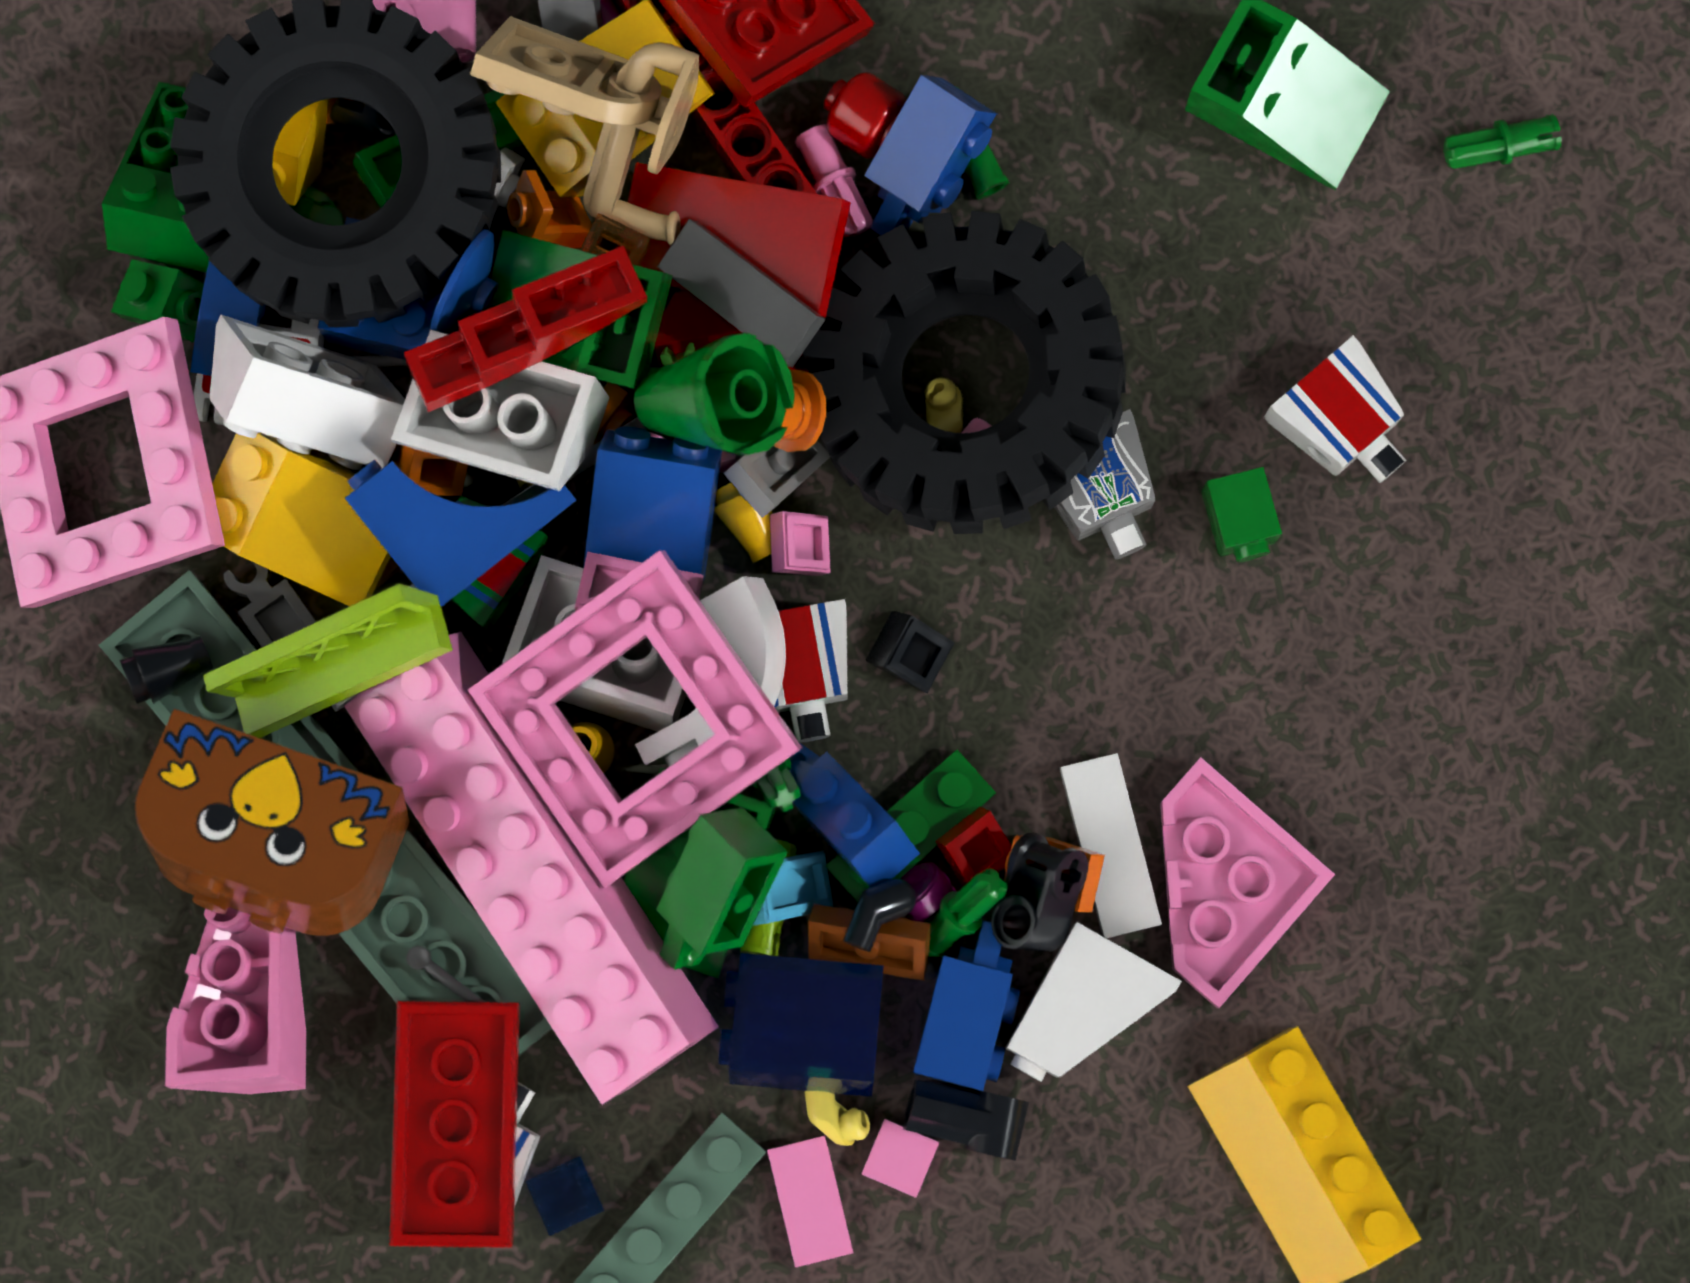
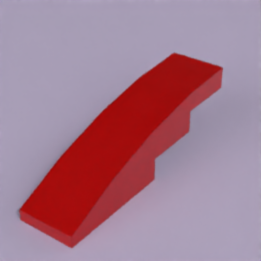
M624 246L512 290V300L457 321L459 331L403 352L407 366L427 411L431 412L527 369L596 333L646 303V293Z

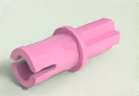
M826 124L815 126L800 134L796 138L795 144L797 148H800L816 181V184L813 186L816 193L842 198L851 202L844 237H856L869 230L873 219L853 181L856 172L854 168L846 166L832 136L827 131Z

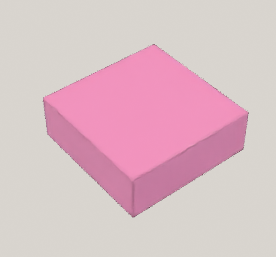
M785 511L770 514L772 572L811 576L829 574L828 516Z
M884 1119L861 1174L917 1198L939 1142L922 1134L904 1130L903 1126Z

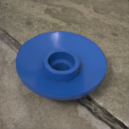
M487 229L482 230L473 239L460 258L437 303L431 320L430 330L445 334L458 324L457 321L464 319L471 309L480 313L485 311L490 305L499 285L498 282L489 278L494 255V234Z

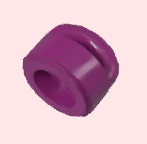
M930 862L914 866L900 878V880H905L911 884L916 892V905L905 916L912 921L925 922L940 909L941 899L948 892L956 891L951 885L950 878L938 866Z

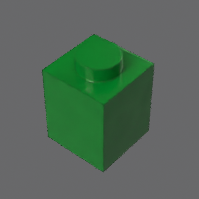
M1264 467L1207 481L1201 492L1219 557L1234 554L1236 562H1244L1268 555L1270 553L1269 545L1276 543L1282 535Z

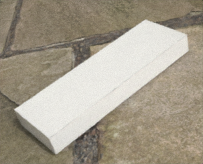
M1118 753L1060 767L1079 847L1105 855L1094 902L1102 936L1108 939L1162 925Z

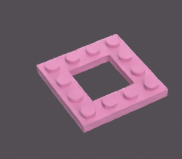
M161 317L0 376V509L20 607H40L225 546L178 319ZM129 397L151 504L69 531L47 426Z
M665 550L655 553L468 689L473 699L604 888L611 885L691 828L701 814L712 813L802 749V746ZM648 637L715 735L622 801L555 703Z

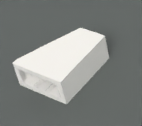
M1076 922L1070 929L1065 942L1061 945L1005 1046L1008 1051L1015 1054L1010 1065L1042 1082L1046 1073L1059 1078L1175 993L1181 980Z

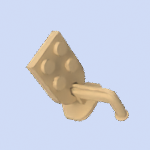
M510 16L477 51L470 75L487 81V85L497 92L509 95L520 93L542 101L543 106L554 113L561 115L577 114L588 119L603 122L583 195L585 209L591 216L603 222L644 237L667 241L670 246L673 244L681 229L680 216L676 211H672L669 215L652 212L622 201L620 196L639 130L656 135L648 163V172L657 175L675 151L685 128L698 84L699 54L672 44L657 42L645 45L627 60ZM655 68L679 76L670 99L663 96L660 97L662 89L658 80L653 76Z

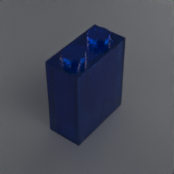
M741 953L739 972L728 971L726 978L724 1007L735 1008L733 1030H721L718 1065L729 1066V1083L733 1085L801 1091H824L834 1094L872 1097L883 966Z

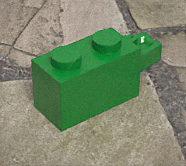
M744 808L701 814L689 831V840L676 868L667 879V887L656 909L669 923L659 955L674 970L681 969L683 966L692 967L700 964L705 954L743 947L788 853Z

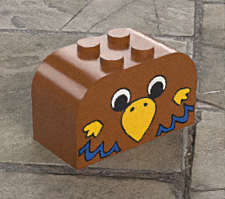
M173 709L137 793L135 806L139 829L160 871L174 886L194 895L192 901L195 904L220 914H226L228 907L250 914L249 921L252 924L270 932L283 933L284 928L287 927L316 936L334 935L347 931L369 915L381 895L410 823L403 789L400 786L177 709Z

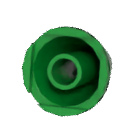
M750 333L726 335L645 376L639 382L635 391V411L640 422L654 432L735 455H751L768 451L783 437L787 427L781 426L786 409H791L794 406L795 393L791 371L781 352L772 344L765 345L754 338L756 335Z

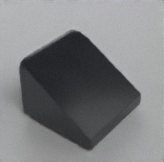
M892 611L866 661L928 694L954 642L912 615Z

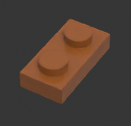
M813 904L808 920L809 961L925 980L930 952L929 923L899 918L882 924L871 952H867L843 942L854 910Z

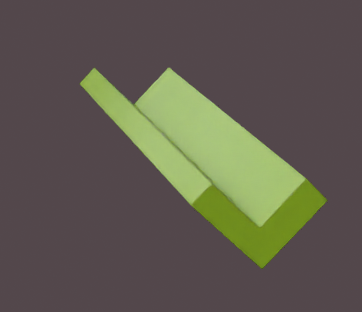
M397 584L206 673L203 677L207 692L235 698L244 733L261 738L452 651L453 648L438 595Z

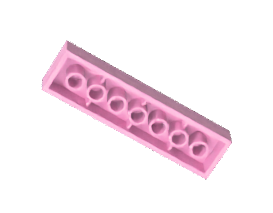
M462 632L450 634L452 651L362 691L345 704L344 707L393 783L402 787L405 801L602 1105L637 1085L715 1031L719 1026L682 969L674 970L659 955L663 940L622 877L611 885L603 887L473 699L468 689L486 677L488 672Z

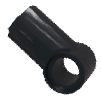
M914 1080L905 1110L904 1130L965 1144L964 1149L1016 1161L1029 1102L977 1090V1093L974 1094L930 1081Z

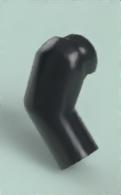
M892 879L865 889L860 896L843 942L858 949L871 952L881 925L906 916L915 907L917 897L912 885L905 880Z

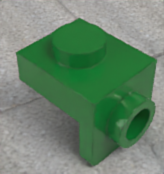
M131 259L111 312L125 320L139 324H145L161 317L178 319L182 339L194 343L204 284L181 270Z

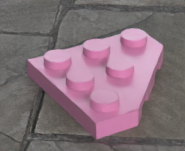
M1200 757L1161 801L1160 809L1172 970L1218 1009L1328 884L1335 873Z

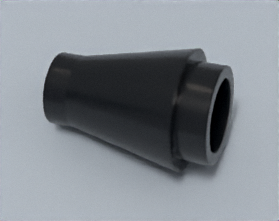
M201 636L185 641L131 649L133 655L120 660L137 704L149 699L154 704L199 674L213 669Z

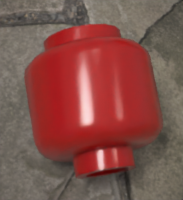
M869 72L859 73L848 82L840 79L833 85L824 101V108L829 111L826 125L827 131L835 140L867 159L873 158L907 99L903 93Z

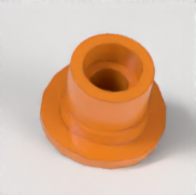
M790 370L795 393L794 406L791 409H786L781 427H787L783 437L773 446L786 452L806 451L817 442L823 431L826 419V397L821 383L813 374L803 370Z

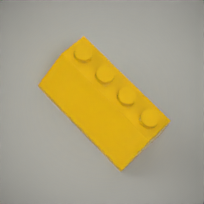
M1298 1026L1287 1028L1187 1086L1300 1283L1343 1282L1370 1270L1421 1240Z

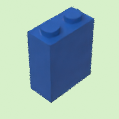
M619 427L615 431L607 429L597 449L584 565L587 552L643 563L658 551L665 550L678 570L702 574L705 579L722 451L679 438L668 440L650 437L648 431L637 427Z

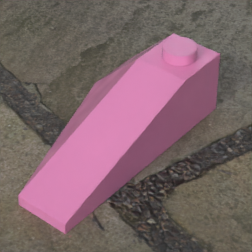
M228 907L226 914L205 909L204 916L207 919V923L196 955L190 954L184 972L189 975L179 1008L173 1007L166 1027L165 1086L171 1089L239 1094L306 1089V1024L295 930L285 927L283 933H274L252 924L249 921L250 914Z

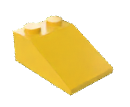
M643 0L579 41L627 60L645 45L657 42L672 44L684 49L651 0ZM655 68L653 76L660 83L662 89L660 97L663 96L670 99L679 76ZM699 69L698 84L689 114L715 94ZM520 93L516 95L505 94L495 103L560 197H582L604 123L577 114L561 115L545 108L542 101ZM639 130L631 160L655 142L656 135Z
M258 432L256 438H249L237 433L235 434L212 483L225 548L238 556L349 607L372 596L391 557L345 499L346 496L354 491L347 481L357 473L312 448L309 454H301L284 447L276 440V437Z

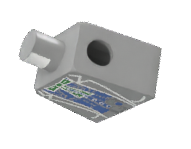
M1130 409L1122 413L1115 437H1105L1103 441L1105 456L1090 477L1087 479L1078 473L1071 480L1073 494L1054 507L1077 541L1102 531L1115 560L1133 554L1147 545L1134 516L1151 509L1155 502V494L1134 416Z

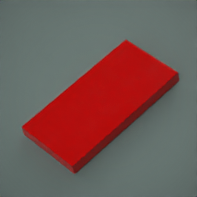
M636 162L628 203L665 215L676 211L680 216V232L689 218L699 222L814 311L826 318L851 202L842 198L663 167L656 175L648 172V164ZM625 229L621 230L618 248L624 246L633 265L659 272L663 271L657 266L671 247L667 241L651 239ZM672 278L670 288L688 291Z
M397 1001L389 1246L513 1247L520 1003Z

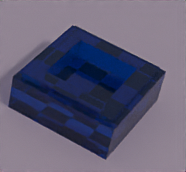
M578 1156L525 1181L549 1236L605 1211L582 1156Z

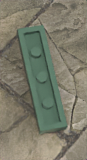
M722 1112L573 1283H653L767 1151Z

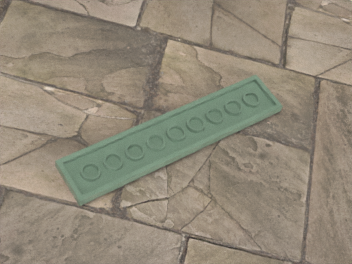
M188 570L101 642L99 647L126 678L120 660L133 655L131 649L185 641L201 636L213 669L199 674L154 704L151 699L145 702L165 726L173 709H177L244 733L235 698L207 692L203 675L258 649L197 576ZM313 715L261 737V739L361 773ZM407 828L375 907L359 924L338 934L396 1003L397 1001L465 1002L424 969L415 970L408 965L406 960L407 953L415 946L427 948L431 952L433 962L483 1001L520 1003L519 1057L548 1033L552 1027L473 905Z

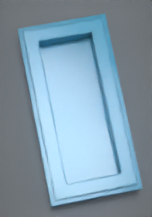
M824 851L785 857L753 925L767 924L811 914L813 904L833 907Z

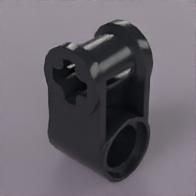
M1035 832L1026 833L1020 837L1009 856L1008 871L1004 880L1007 884L1006 895L998 901L992 914L991 925L996 940L1004 947L1043 952L1057 950L1065 942L1069 934L1070 922L1076 902L1087 878L1088 859L1086 855L1074 848L1061 850L1051 846L1046 837ZM1027 859H1030V860H1033V861H1035V862H1034V864H1029V865H1028V864L1026 863V860H1027ZM1069 869L1070 873L1067 875L1062 870Z

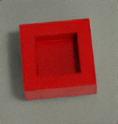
M981 806L935 841L963 887L977 873H983L986 869H994L998 873L1003 870L1012 847L992 812Z

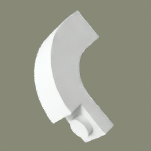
M743 576L700 600V602L769 701L775 706L785 672L786 643L779 611L764 579ZM696 708L686 717L635 745L645 766L667 764L670 767L715 734Z

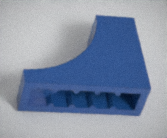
M375 459L347 481L354 491L345 497L346 501L415 587L419 590L438 595L441 607L576 501L575 497L564 485L560 491L548 488L533 497L506 505L470 506L455 503L432 494L417 485L393 461L382 468Z

